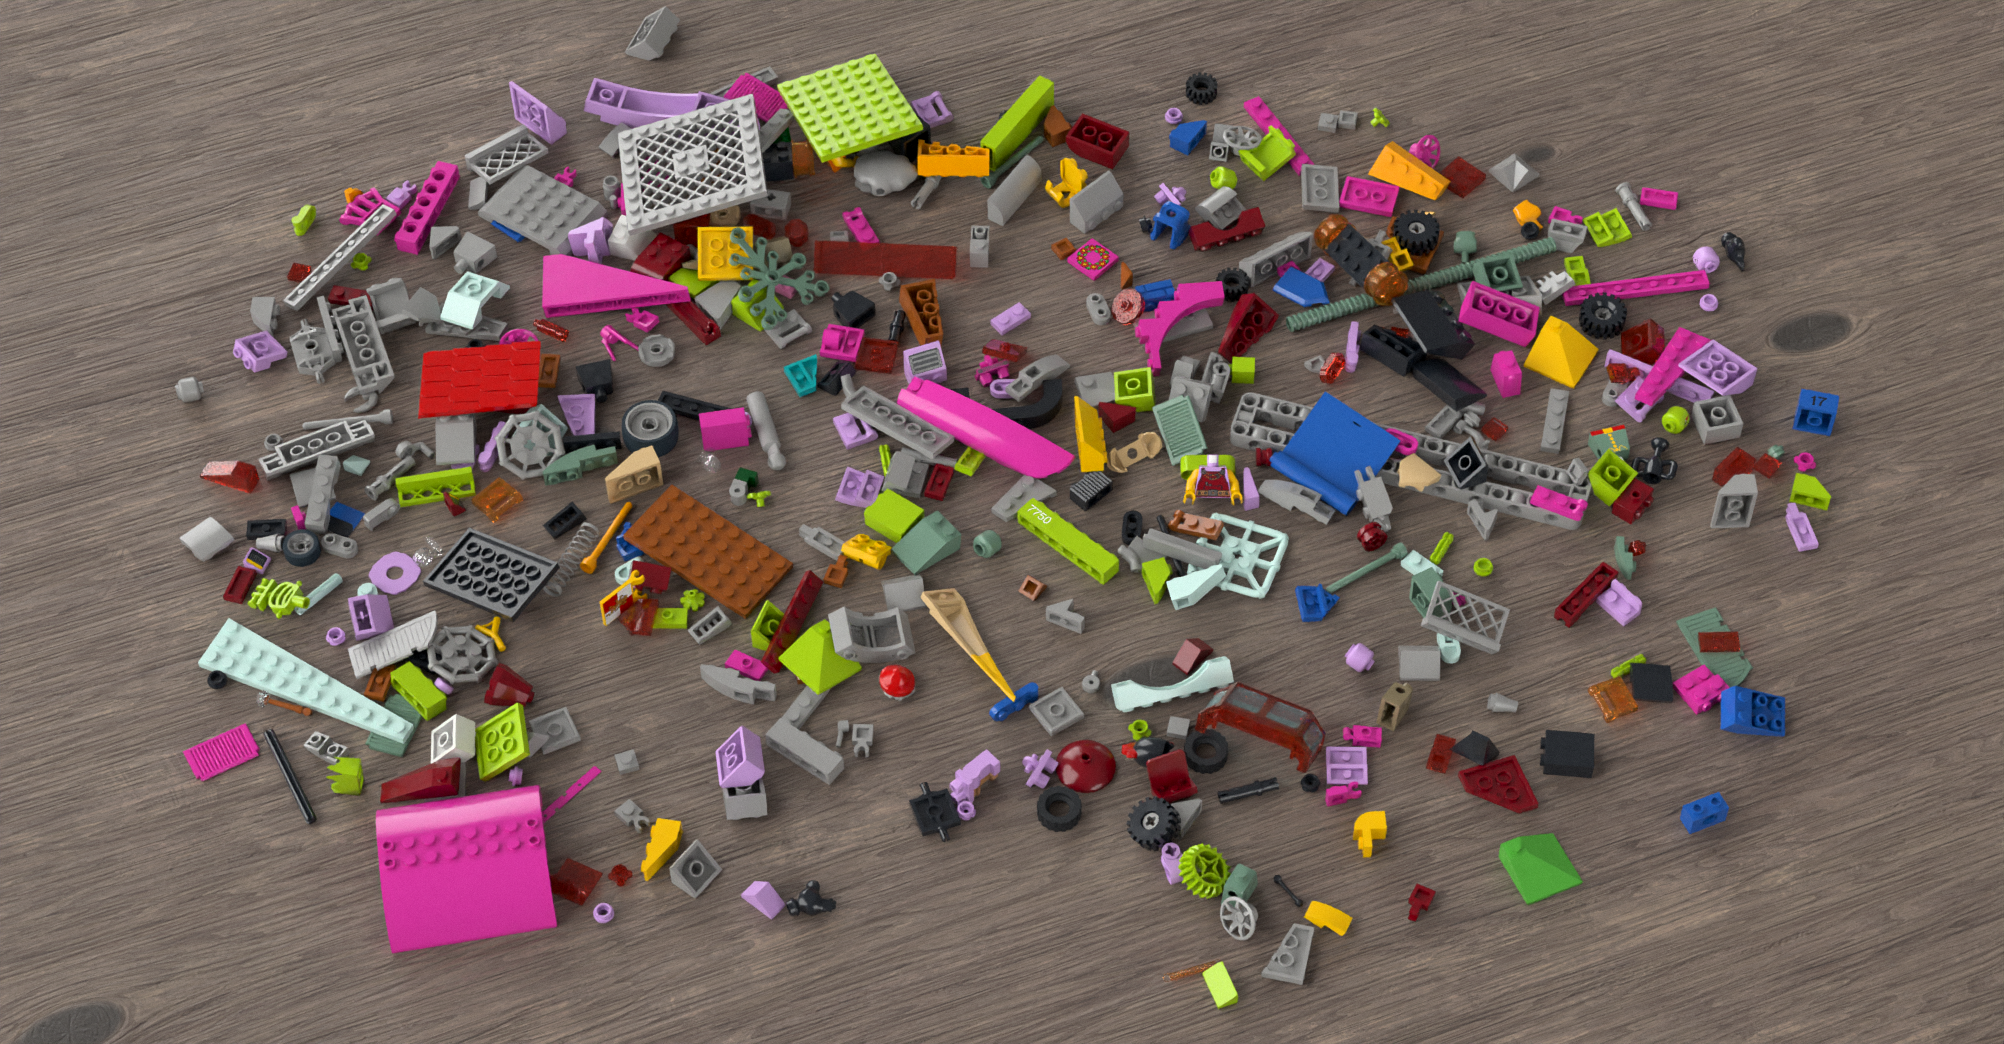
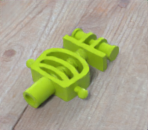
M263 578L262 583L256 587L257 592L252 593V599L247 604L254 609L258 606L260 611H264L269 604L273 613L280 619L282 615H290L295 607L307 609L310 605V599L302 596L303 592L299 588L302 586L301 581H297L296 585L290 582H283L278 585L274 579L269 581Z

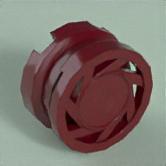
M1371 522L1365 525L1357 533V539L1359 542H1362L1363 548L1368 552L1380 548L1388 537L1385 531L1381 530L1378 522Z

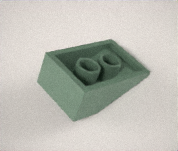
M937 510L923 518L891 549V552L914 575H917L959 550L961 546V533Z

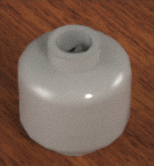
M196 377L180 379L178 385H175L178 399H182L184 403L199 400L201 393L204 392L202 381L198 382Z

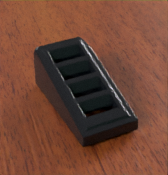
M572 501L547 521L543 527L556 539L584 522L587 518ZM561 521L564 525L560 526L558 522ZM553 525H555L558 528L557 531L553 530Z

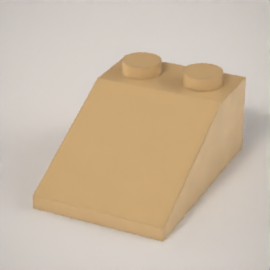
M653 446L641 448L633 452L605 478L610 504L663 485L660 461Z

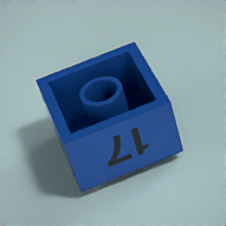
M1801 389L1792 429L1830 436L1837 414L1839 396Z

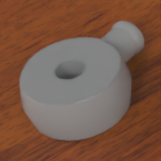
M1093 670L1091 675L1083 679L1082 687L1085 692L1095 693L1099 690L1101 683L1097 677L1098 671Z

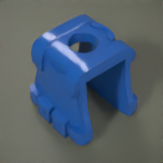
M1165 202L1160 212L1156 213L1153 217L1155 224L1153 231L1150 233V239L1156 240L1167 225L1171 226L1173 229L1170 248L1176 249L1183 243V240L1185 241L1191 228L1188 224L1189 211L1173 202ZM1170 212L1176 213V216L1171 217Z

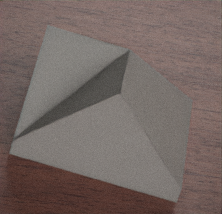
M1515 153L1489 169V173L1512 193L1539 176L1535 169Z

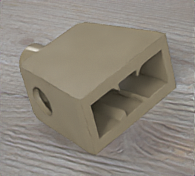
M1395 682L1384 694L1379 708L1377 724L1395 731L1410 706L1413 688L1410 684Z

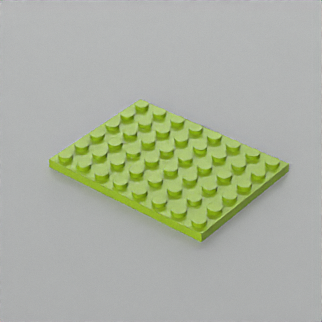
M869 54L863 58L850 60L847 63L819 70L816 73L804 75L777 85L780 95L822 163L923 130L922 123L876 54Z

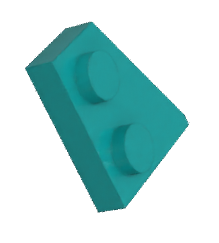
M816 354L783 367L784 373L799 397L816 391Z

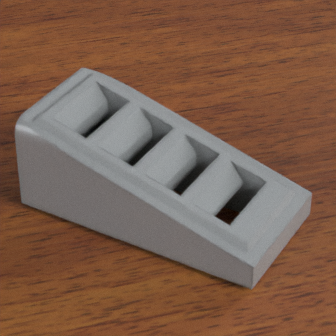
M717 606L688 629V632L700 645L730 627L732 623ZM711 622L715 624L714 627L710 625ZM707 626L709 631L706 632L703 627ZM700 630L703 635L700 637L696 631Z

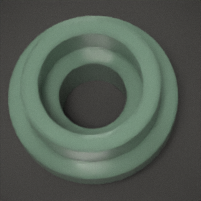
M1777 444L1767 450L1768 454L1766 457L1776 461L1785 454L1784 447L1782 445L1777 446Z

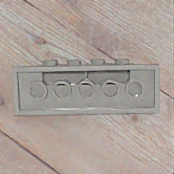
M862 386L841 404V409L931 459H934L954 442L955 437L930 424L865 386Z

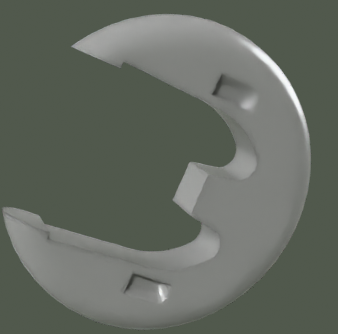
M357 386L346 393L345 402L360 394ZM376 391L362 394L364 400L368 401L355 408L353 412L364 413L371 410L378 400Z

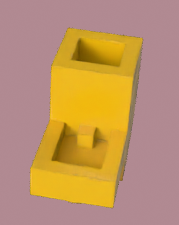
M1396 237L1381 242L1392 249L1387 260L1399 270L1398 273L1413 267V262L1407 249L1401 250Z
M1385 811L1366 812L1359 816L1355 822L1353 840H1358V849L1362 850L1363 858L1371 857L1373 839L1386 838Z

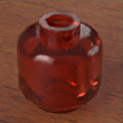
M792 219L785 225V236L789 238L791 245L801 247L808 241V226L801 219Z

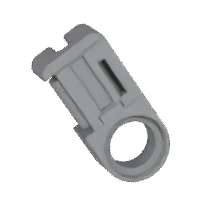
M393 498L385 500L363 516L364 525L370 531H373L374 527L396 515L400 505Z

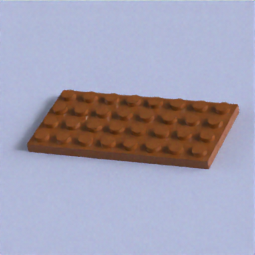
M671 485L623 535L624 540L662 565L671 567V571L744 619L752 613L793 568L792 562L674 485Z

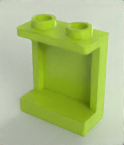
M1273 126L1268 127L1269 133L1262 138L1258 147L1249 150L1240 149L1238 151L1241 161L1262 181H1265L1296 156L1294 143L1290 139H1285L1283 133Z

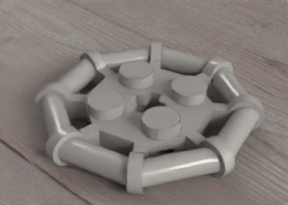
M538 410L531 413L510 415L506 424L494 438L497 443L500 466H504L521 478L520 480L543 476V471L549 465L560 459L562 455H565L560 425H556L539 413ZM533 420L532 426L520 427L518 422ZM537 421L545 425L550 430L545 433L544 431L539 429L536 426ZM515 425L517 431L511 439L505 438ZM551 434L554 436L556 449L549 446L548 436ZM527 440H531L532 443L536 444L531 451L524 447V444H527ZM504 442H508L511 445L512 454L508 457ZM548 452H553L554 455L545 466L543 459ZM516 458L523 463V470L511 463L510 460ZM539 463L542 467L526 471L527 465Z
M470 624L469 626L461 627L444 626L434 637L429 648L426 649L429 660L428 668L430 671H434L450 681V684L453 685L460 682L479 683L498 664L493 645L495 641L493 638H488L473 628V625ZM470 636H473L482 643L477 644L470 639ZM444 638L447 640L443 646H438ZM486 649L488 658L482 657L481 651ZM435 653L441 654L442 660L437 661ZM458 653H463L466 657H458ZM480 664L484 665L479 671L475 670ZM462 671H466V674L457 675L461 674Z

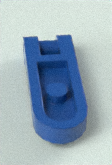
M1034 682L1028 683L1014 692L1016 696L1014 702L1009 697H1006L991 708L989 715L994 721H1003L1011 713L1021 710L1027 703H1034L1038 700V685Z

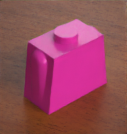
M1512 350L1500 351L1494 354L1490 371L1502 398L1519 395L1522 372Z

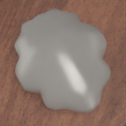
M887 150L864 154L856 159L854 165L855 186L863 193H871L875 196H884L894 191H901L918 176L916 166L906 156L896 155Z

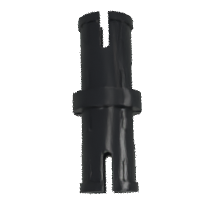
M898 309V311L895 310L887 341L891 346L899 345L901 333L904 331L906 312Z

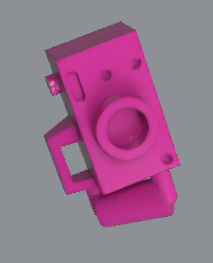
M1353 725V729L1345 727L1343 728L1344 740L1352 739V746L1380 748L1382 728Z

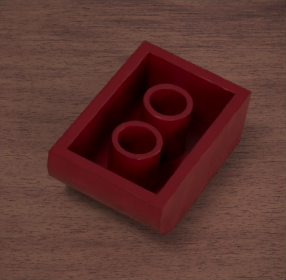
M1082 113L1067 134L1066 143L1076 155L1113 170L1129 147V131Z
M660 232L636 258L630 272L668 281L672 274L683 268L681 263L691 260L690 247Z

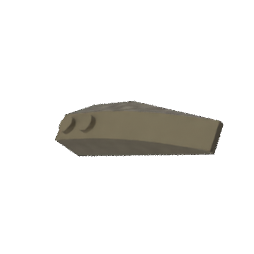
M781 236L767 240L764 264L769 268V262L766 257L770 251L778 253L777 263L780 266L788 264L793 256L789 238ZM753 243V251L757 254V248L755 243ZM698 259L681 263L683 268L698 270Z

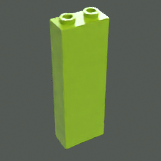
M1039 75L980 141L981 148L990 149V170L995 171L1003 165L1048 114L1050 107L1054 105V82Z

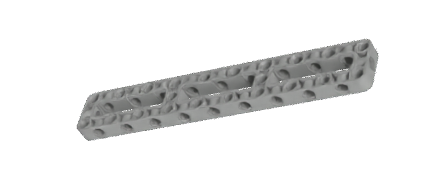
M1245 393L1241 397L1231 425L1230 441L1236 447L1256 451V448H1261L1262 450L1271 448L1272 455L1275 452L1283 451L1294 436L1293 433L1253 423L1262 420L1273 423L1272 425L1292 430L1299 429L1313 407L1256 393ZM1375 423L1384 430L1393 428L1416 438L1418 449L1415 454L1426 463L1446 466L1443 460L1461 445L1460 443ZM1480 449L1489 466L1487 476L1493 477L1492 479L1529 486L1531 489H1536L1539 485L1577 500L1583 499L1588 503L1592 486L1588 475L1581 485H1576L1567 474L1566 469ZM1394 450V452L1392 453L1393 455H1397V456H1401V457L1409 456V455H1404V454H1402V453H1399V452H1397V451H1395V450ZM1389 457L1375 478L1381 476L1384 484L1399 487L1400 477L1397 471L1401 460ZM1435 468L1433 469L1442 475L1440 480L1430 486H1425L1422 492L1413 486H1405V489L1465 504L1476 499L1478 504L1482 505L1485 509H1498V512L1569 530H1575L1581 526L1585 511L1582 512L1583 516L1580 521H1575L1530 504L1532 492L1487 481L1461 490L1458 488L1450 472Z

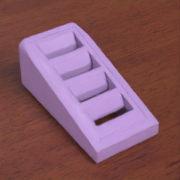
M1246 467L1243 471L1245 511L1259 508V494L1250 469Z

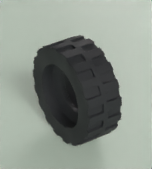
M1203 728L1202 730L1198 729L1192 732L1186 738V743H1184L1188 767L1201 774L1218 772L1227 762L1228 743L1226 738L1220 732H1216L1213 729ZM1201 744H1210L1214 746L1216 754L1210 759H1203L1197 755L1196 749Z
M1066 786L1050 787L1048 790H1044L1043 794L1039 796V801H1037V815L1041 825L1054 832H1066V830L1073 829L1078 824L1082 814V802L1079 799V795L1073 789H1069ZM1063 801L1068 804L1069 812L1065 816L1056 817L1050 813L1049 807L1053 802Z

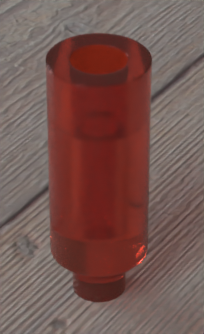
M535 319L533 322V326L537 327V331L561 342L566 341L568 338L569 330L545 319Z

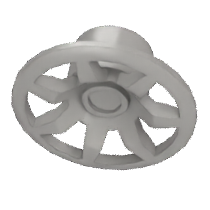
M1233 126L1226 129L1223 133L1224 141L1232 147V153L1240 156L1238 152L1240 149H1254L1260 145L1262 140L1261 135L1256 130L1246 126ZM1238 129V134L1231 130ZM1242 129L1248 130V132L1243 134Z
M1231 896L1223 901L1220 908V918L1223 927L1236 940H1246L1255 931L1258 912L1252 904L1247 903L1242 898ZM1229 901H1236L1235 907ZM1225 906L1232 914L1224 915ZM1225 920H1233V923L1230 925V928L1227 926ZM1237 927H1239L1238 932L1240 936L1233 933ZM1245 928L1250 930L1246 936L1244 930Z

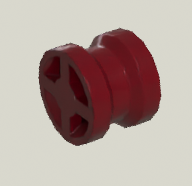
M1256 448V467L1261 465L1271 466V448L1266 450Z

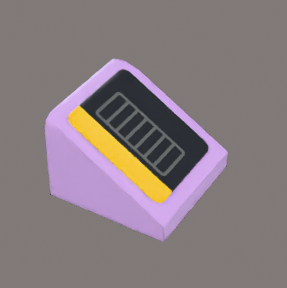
M251 547L243 560L244 567L254 569L257 573L263 574L271 558Z

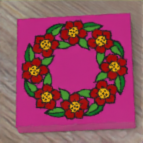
M1093 238L1067 258L1069 264L1093 281L1119 261V256Z

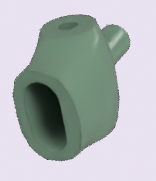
M1472 231L1457 232L1454 240V253L1462 254L1461 263L1465 264L1469 262V254L1477 252V239L1475 232Z

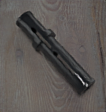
M1276 777L1263 781L1255 780L1251 784L1218 791L1217 795L1218 799H1220V804L1254 795L1262 796V793L1279 790V783L1276 782Z

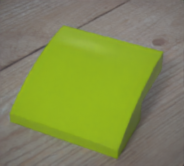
M1617 208L1602 215L1597 212L1583 219V223L1587 226V230L1597 247L1614 245L1632 238V234Z
M681 268L668 278L669 282L687 286L690 297L693 299L720 282L698 281V270Z

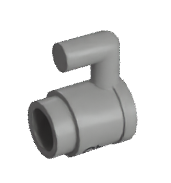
M610 175L603 180L604 198L610 201L612 209H617L618 197H621L620 183L617 177Z

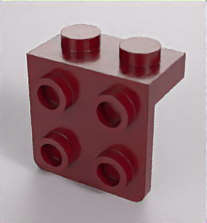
M1182 749L1149 759L1146 762L1153 796L1163 798L1168 803H1172L1173 801L1188 798L1198 793L1197 786L1189 777L1185 752Z

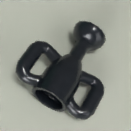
M1656 437L1651 440L1654 455L1650 459L1636 457L1632 461L1631 467L1638 472L1635 477H1642L1649 484H1658L1661 482V479H1674L1678 468L1677 462L1661 459L1662 452L1666 451L1670 445L1666 439ZM1640 463H1644V470L1638 471ZM1670 465L1669 473H1663L1664 466Z

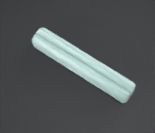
M337 573L332 575L306 596L310 599L309 607L307 609L295 607V612L298 615H302L343 582L341 576Z

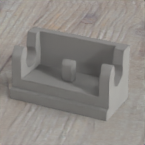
M898 451L894 453L890 460L882 491L888 488L898 495H901L902 491H906L915 461L914 457Z

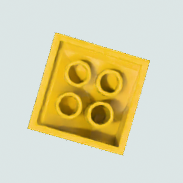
M1550 316L1537 337L1524 363V367L1574 389L1599 349L1567 322Z

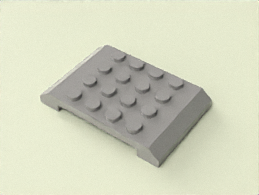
M526 165L518 169L478 211V216L490 223L495 220L550 250L551 255L563 254L571 256L573 252L568 239V233L601 217L606 218L608 212L598 201Z

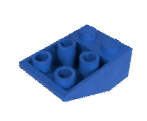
M1733 686L1721 691V730L1737 734L1785 736V697L1739 686Z

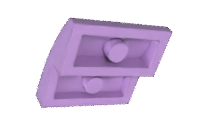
M847 467L835 500L848 505L867 508L876 501L884 476L866 470V473H862Z
M1326 747L1327 784L1349 785L1351 782L1356 781L1358 785H1367L1366 747Z

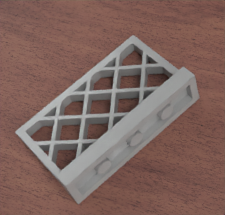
M523 124L464 156L467 169L470 172L475 171L486 182L492 184L549 152L548 148L528 133L527 127ZM528 149V152H519V150ZM532 149H540V151L532 152ZM505 157H514L513 160H504ZM517 157H526L523 160H517ZM490 165H499L498 168L490 167ZM503 165H511L508 168H502ZM488 173H496L491 177L488 176Z
M1437 581L1426 617L1423 618L1421 626L1492 655L1499 652L1501 646L1499 642L1510 609L1442 581ZM1441 587L1447 589L1450 598L1442 601L1439 595ZM1459 595L1464 596L1468 605L1460 608L1455 597ZM1452 599L1456 610L1448 613L1444 602ZM1477 602L1483 604L1486 612L1478 615L1473 604ZM1437 605L1441 606L1444 616L1440 618L1432 615L1434 607ZM1470 607L1474 617L1466 621L1461 610ZM1495 609L1503 612L1502 618L1498 622H1495L1491 613ZM1458 612L1462 623L1454 624L1449 615ZM1487 614L1492 624L1484 628L1479 617ZM1475 619L1480 630L1476 632L1471 631L1467 622ZM1492 626L1496 632L1495 640L1489 638L1485 631Z

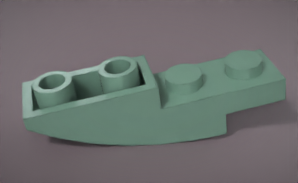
M591 445L561 457L543 471L545 486L583 478L582 471H590L618 464L615 446L596 450L595 445Z

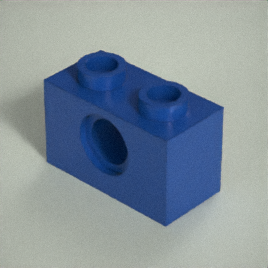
M1717 792L1683 805L1680 820L1689 834L1725 821L1729 807L1721 794Z

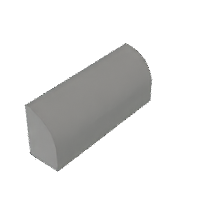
M1026 155L987 200L989 220L1004 226L1042 181L1041 168L1032 157Z

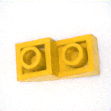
M1317 901L1310 903L1304 918L1319 928L1326 925L1340 936L1346 933L1353 919L1344 912Z

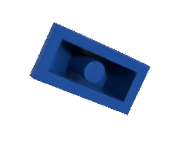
M1201 120L1179 124L1169 135L1170 147L1185 155H1189L1205 136L1207 121Z

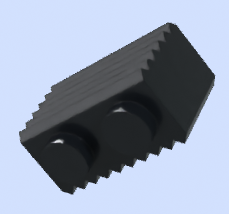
M1102 471L1087 472L1081 481L1074 482L1071 485L1070 500L1084 511H1087L1113 490V480Z

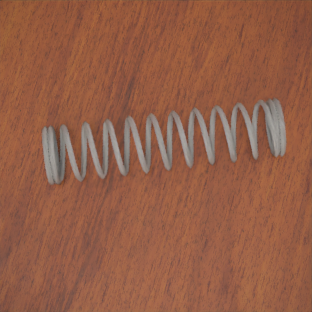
M582 523L580 530L576 533L577 536L573 537V541L569 543V547L565 549V553L557 561L559 566L570 569L572 574L565 572L560 567L561 570H558V572L565 574L569 579L562 578L556 572L557 576L553 575V577L560 579L565 585L557 583L552 577L551 579L554 582L548 581L547 584L559 594L549 591L544 586V591L554 597L561 595L563 592L561 587H566L565 581H570L568 575H574L573 570L578 569L576 564L581 563L580 558H585L583 552H589L588 547L593 546L591 541H596V538L600 536V531L593 524ZM583 526L593 528L598 535L585 530ZM579 537L588 540L591 545L583 543ZM575 543L583 545L587 548V551L580 549ZM571 548L580 551L584 556L577 555ZM568 554L575 556L580 562L573 561ZM564 560L570 561L576 568L570 567Z

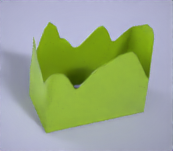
M334 757L340 760V762L327 768L342 775L326 777L336 781L331 785V789L334 793L360 796L364 782L361 758Z

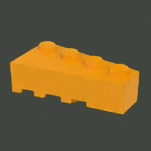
M918 139V175L924 177L931 175H940L941 177L989 176L990 149L966 146L964 149L958 146V144L941 146L940 142L935 141L932 144H926L925 140Z
M1393 141L1385 145L1368 175L1433 200L1441 197L1451 182Z

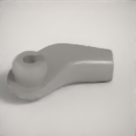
M850 374L841 376L843 392L846 396L845 400L856 392Z

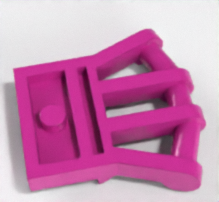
M373 187L369 192L357 195L352 203L347 204L344 215H341L339 221L343 225L354 224L361 226L384 204L394 209L397 215L379 231L378 236L401 214V209L384 200L375 187ZM369 199H376L378 204L371 202ZM362 205H363V206L369 208L370 211L367 212V211L363 210L362 208H360V207H358V206H362ZM355 213V214L361 216L362 218H360V217H355V216H351V215Z

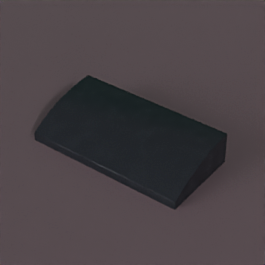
M1428 359L1412 365L1413 377L1456 412L1487 397L1486 392L1444 359Z

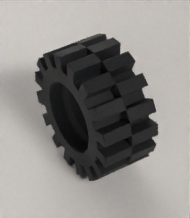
M1201 72L1198 75L1192 74V77L1190 76L1186 81V97L1189 98L1190 102L1193 101L1194 104L1199 102V105H1202V102L1205 105L1208 104V101L1210 103L1213 102L1217 95L1218 83L1216 78H1212L1211 74L1207 76V73H1204V75H1201ZM1198 87H1204V88H1207V89H1206V90H1198V89H1196V88H1198Z
M1227 268V271L1223 269L1222 273H1218L1216 281H1222L1225 301H1228V299H1231V302H1234V299L1239 301L1242 294H1248L1249 277L1245 272L1242 273L1241 269L1237 271V268H1233V270ZM1233 282L1237 283L1238 286L1229 287L1226 284Z

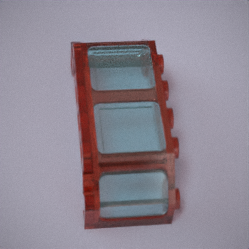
M1239 682L1215 691L1213 698L1207 706L1199 712L1195 726L1196 731L1204 734L1208 725H1212L1211 728L1215 729L1218 726V722L1290 749L1289 758L1292 760L1294 757L1298 759L1299 765L1296 770L1303 773L1309 770L1321 752L1326 736L1312 710Z

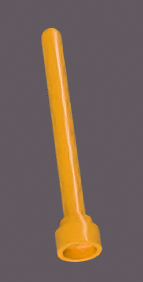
M626 502L592 554L582 560L580 568L588 574L594 572L597 567L596 560L633 506L631 502Z

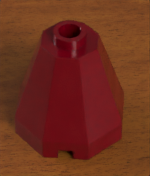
M499 663L490 679V687L486 691L484 703L496 706H513L516 703H520L526 706L527 703L532 702L535 692L532 691L533 686L507 665Z

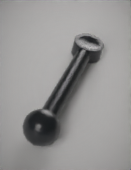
M1275 875L1274 882L1281 885L1295 901L1297 907H1301L1303 901L1298 899L1283 883L1280 875Z

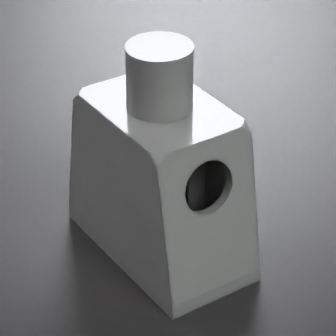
M467 231L454 250L456 262L454 270L459 274H462L466 269L473 273H478L497 258L495 245Z

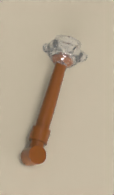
M265 690L259 692L256 697L258 707L264 708L270 703L299 714L303 713L306 716L313 714L311 708H304V706L271 699L269 692Z

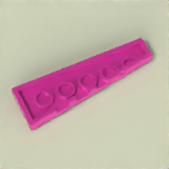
M1679 327L1636 392L1634 399L1650 406L1655 404L1666 393V390L1670 389L1675 381L1684 375L1685 370L1678 366L1679 363L1712 340Z

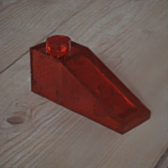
M241 461L208 462L200 475L202 479L250 494L260 480L256 466Z

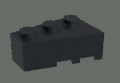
M1375 324L1363 333L1360 350L1403 377L1412 371V365L1426 359L1427 353L1424 352L1418 342L1413 341V337L1407 336V338L1396 335L1395 331Z

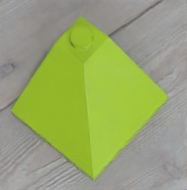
M826 619L810 627L779 657V661L817 695L862 670L859 662L846 660L835 653L830 623Z

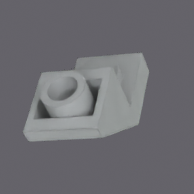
M1215 123L1209 155L1210 160L1227 162L1230 146L1224 141L1223 133L1226 129L1233 127V125Z

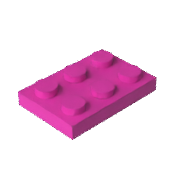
M1347 176L1339 207L1392 217L1400 187Z

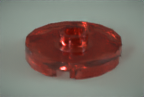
M1129 288L1121 291L1115 297L1112 304L1111 312L1113 318L1124 325L1136 322L1135 320L1141 317L1145 309L1144 297L1135 289Z

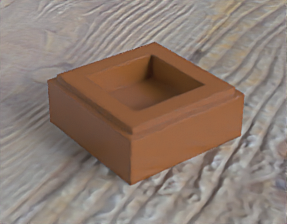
M1067 237L1051 245V249L1060 260L1076 252V248Z

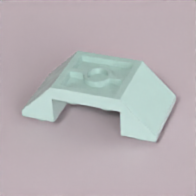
M467 271L448 292L440 316L441 320L473 330L482 320L481 307L491 296L501 299L510 289V286Z

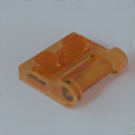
M498 477L472 498L471 501L475 507L495 523L504 512L514 504L520 503L523 497L517 490ZM508 495L511 496V498H510L509 500H507L504 504H502V505H501L499 508H497L495 511L492 510L493 507H495L498 503H500V502H501L503 499H505Z
M1621 676L1592 685L1587 690L1589 695L1598 704L1606 723L1638 711V705ZM1604 691L1614 710L1610 711L1600 692Z

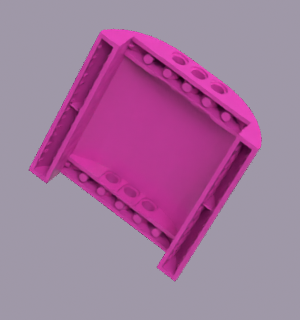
M540 785L377 810L376 835L380 881L392 953L557 927Z

